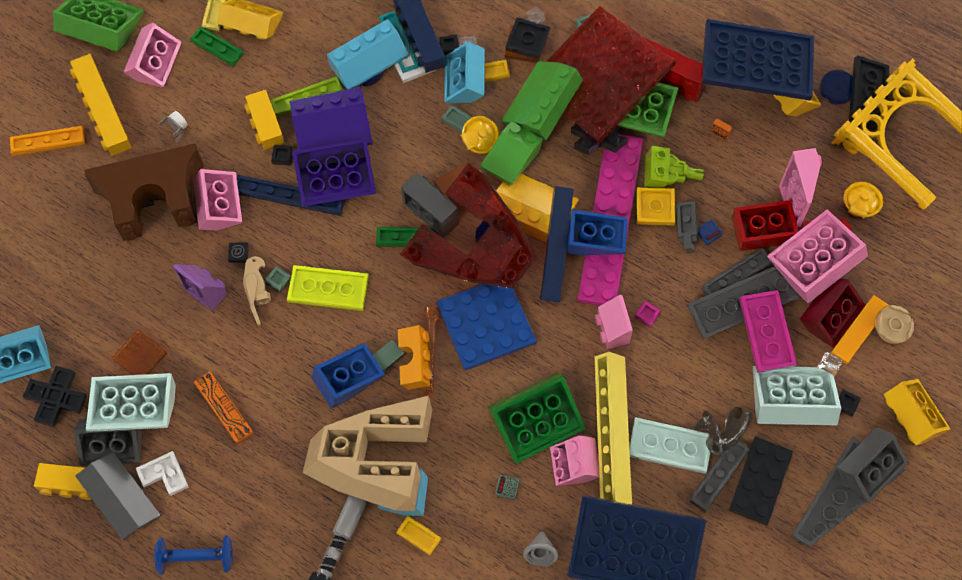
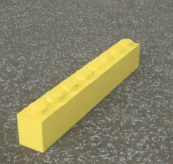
M607 352L595 356L600 498L632 505L625 357Z

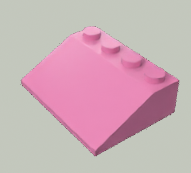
M816 148L793 151L779 185L783 201L791 200L798 231L812 203L820 166L822 165L821 156L817 154Z
M828 209L768 255L769 260L807 303L811 302L868 257L866 244Z

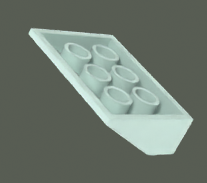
M753 366L757 424L838 425L841 405L832 368L788 367L757 373L756 366Z
M172 374L92 377L86 431L168 428L176 389Z

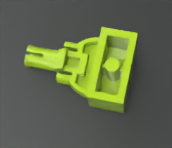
M652 146L645 156L644 188H665L666 185H672L676 182L683 183L686 178L702 181L704 169L688 167L686 161H680L676 156L670 154L669 148Z

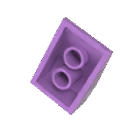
M175 264L173 266L184 290L211 311L228 295L225 290V284L219 279L215 281L211 277V273L205 268L201 270L196 265Z

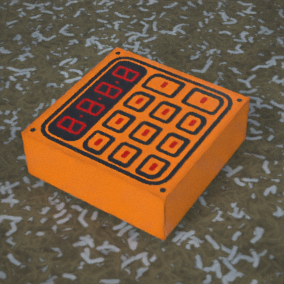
M716 118L711 132L727 141L732 126Z

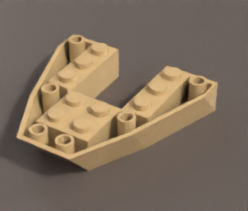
M429 396L368 410L324 426L310 440L303 473L339 492L395 511H415L421 478L417 462L364 461L368 441L427 442L432 415Z

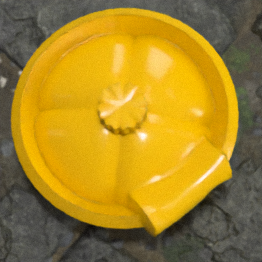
M475 116L464 124L460 136L467 146V150L485 154L489 153L500 135L496 124L491 119L484 116Z
M855 182L845 190L844 203L848 208V213L864 219L877 214L881 210L883 196L880 190L873 184Z

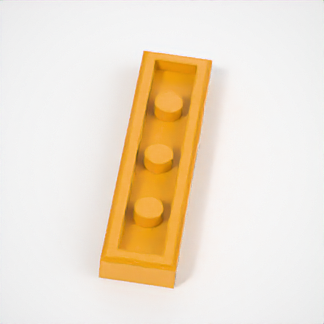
M83 126L10 137L12 156L86 144Z
M873 295L830 354L847 365L875 327V319L878 313L890 305Z

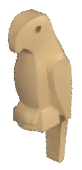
M255 256L247 259L245 263L243 285L258 327H260L261 323L255 305L261 306L269 303L271 296L270 293L265 291V282L259 272L262 267L265 268V263L262 258Z

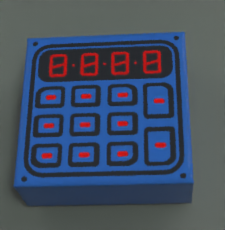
M712 219L698 228V235L706 245L711 244L723 235Z

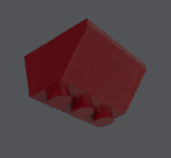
M840 278L813 300L800 317V320L808 332L830 347L835 348L866 305L850 280Z

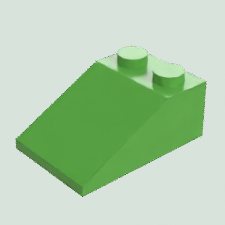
M511 121L498 137L480 165V169L512 186L539 154L543 138Z

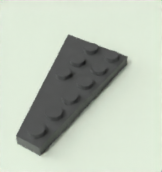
M854 437L849 441L791 535L792 538L808 548L866 503L843 481L837 470V467L861 443ZM902 468L900 472L888 484H890L893 480L900 476L905 471V469Z

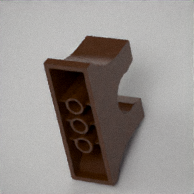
M196 143L84 170L85 177L94 193L104 197L110 203L114 225L123 241H131L142 236L143 224L140 220V213L143 205L149 200L165 201L178 227H188L193 223H197L192 200L193 179L204 166Z

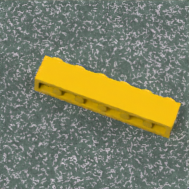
M91 54L70 61L72 77L74 80L78 79L79 83H76L80 94L84 93L85 96L82 98L86 108L90 107L91 111L88 114L91 121H96L97 126L94 127L98 137H103V140L100 142L104 151L108 150L112 157L131 149V144Z

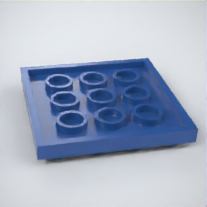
M507 275L436 301L464 371L537 344Z

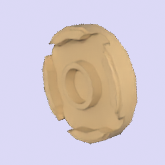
M892 305L883 308L878 313L875 319V327L882 340L890 344H899L911 337L914 331V322L906 309L901 306Z

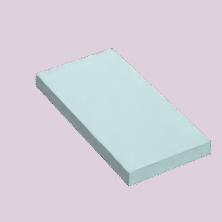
M635 417L629 444L630 457L706 474L713 434Z

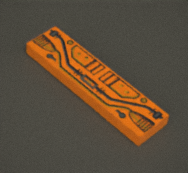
M210 371L194 381V384L236 444H239L253 434L252 429Z

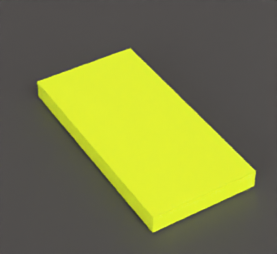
M293 265L287 302L363 311L369 274Z

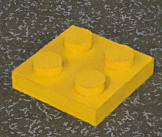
M637 187V224L674 226L675 189Z

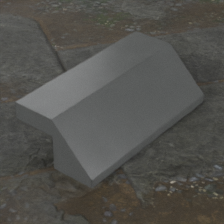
M114 452L92 462L75 475L122 540H126L141 527H148L162 516Z

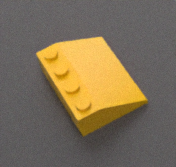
M521 174L512 186L502 182L487 206V216L547 243L554 188ZM573 197L572 200L573 210L575 209L579 201V199Z

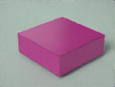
M644 301L634 318L651 328L661 310Z

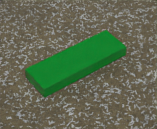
M201 26L190 38L191 43L232 67L244 55L242 50Z
M377 227L376 247L433 248V228Z

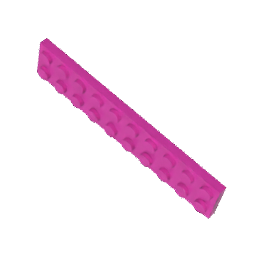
M618 134L626 138V145L616 153L604 148L593 213L628 218V234L643 138ZM624 254L585 256L577 302L601 306L617 297Z

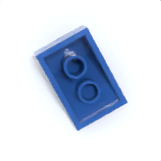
M572 209L566 253L582 256L625 254L628 218Z
M363 343L315 366L311 378L332 409L382 378L385 373L366 344Z

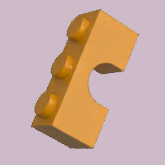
M420 325L398 329V348L406 354L413 352L411 362L407 365L399 366L400 385L407 390L430 386L431 371L428 362L430 360V352L427 344L429 342V334Z

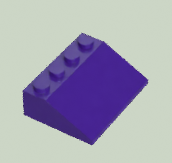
M362 87L289 101L299 150L364 138L367 140V145L373 144Z
M366 138L292 151L302 207L376 194Z

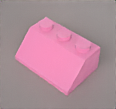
M154 23L142 27L123 73L138 82L164 87L182 42Z
M200 169L193 179L199 230L217 231L241 224L242 216L236 172Z

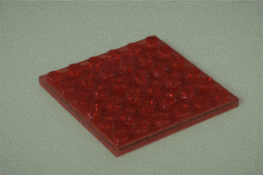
M601 6L546 61L563 63L578 70L583 81L562 115L599 144L676 65V61Z

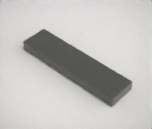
M762 247L704 284L701 289L707 296L756 275L773 263L769 260L768 253Z
M733 437L691 496L689 502L706 513L750 448Z

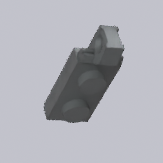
M696 202L677 203L678 238L680 243L684 244L686 252L693 253L694 242L698 241Z

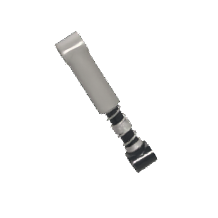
M351 495L348 496L332 531L334 539L331 540L330 547H327L323 557L324 561L319 565L320 568H318L317 572L311 574L309 580H332L333 568H336V562H339L342 555L341 551L343 552L342 548L347 543L346 540H351L368 501Z

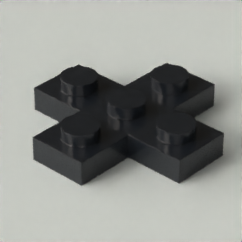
M581 119L571 127V134L580 137L574 143V149L590 155L599 147L616 153L626 145V138L616 134L622 129L621 126L602 121L595 125Z
M55 366L49 383L33 379L29 380L23 398L40 403L34 417L35 422L54 427L61 409L78 414L81 413L87 395L70 390L76 374L74 370Z

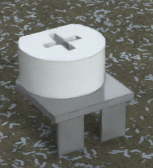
M177 111L159 122V126H162L166 121L176 131L173 134L174 138L178 134L180 135L175 139L176 143L182 138L185 139L183 129L188 124Z

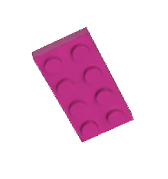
M778 290L741 296L739 301L757 373L796 366L797 363Z

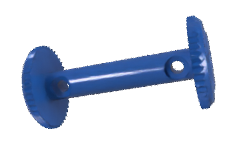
M224 536L222 548L166 550L164 538H160L155 545V568L160 575L165 573L166 562L222 560L224 572H229L232 567L233 548L229 536Z

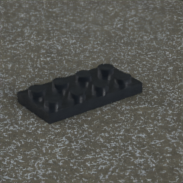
M859 55L854 58L849 111L850 122L854 119L852 115L859 108L861 110L865 108L863 104L870 97L875 98L876 94L874 92L881 85L885 87L888 84L886 80L889 78L890 65ZM877 106L870 115L880 116V108ZM870 120L866 123V127L878 130L876 122Z
M755 436L728 511L767 526L793 451Z

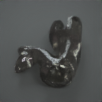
M733 408L726 416L724 431L721 433L717 421L705 410L702 414V419L697 421L693 429H709L706 447L711 453L722 456L739 441L752 422L753 414L749 411H745L742 414L741 408Z

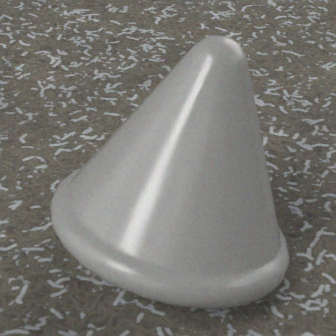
M540 531L529 546L524 549L523 556L531 565L545 567L557 561L558 552L551 544L545 532Z

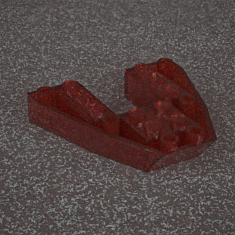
M467 163L446 191V195L460 207L489 226V228L467 256L422 224L400 255L416 266L465 281L514 289L537 257L517 219L486 176L477 168Z

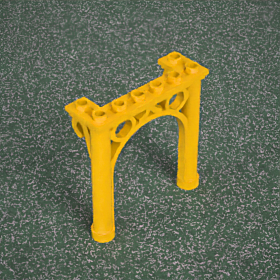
M912 58L908 63L904 61L886 80L888 84L885 87L881 85L874 92L876 94L875 98L870 97L863 104L865 106L863 110L859 108L852 115L854 118L852 122L848 120L834 134L836 138L831 143L833 145L835 143L837 145L842 143L848 152L857 154L860 151L870 158L924 210L936 199V196L891 155L885 142L886 123L891 114L901 106L914 103L924 104L936 110L962 134V111L914 68L916 64H914L915 60ZM899 89H900L904 94L910 95V96L907 97V98L902 97V96L899 94ZM893 90L892 95L895 100L887 101L884 99ZM877 106L880 108V116L870 115ZM870 120L876 122L878 131L870 132L866 128V123ZM877 137L878 145L871 138Z

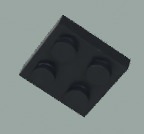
M517 17L505 50L540 60L551 27Z

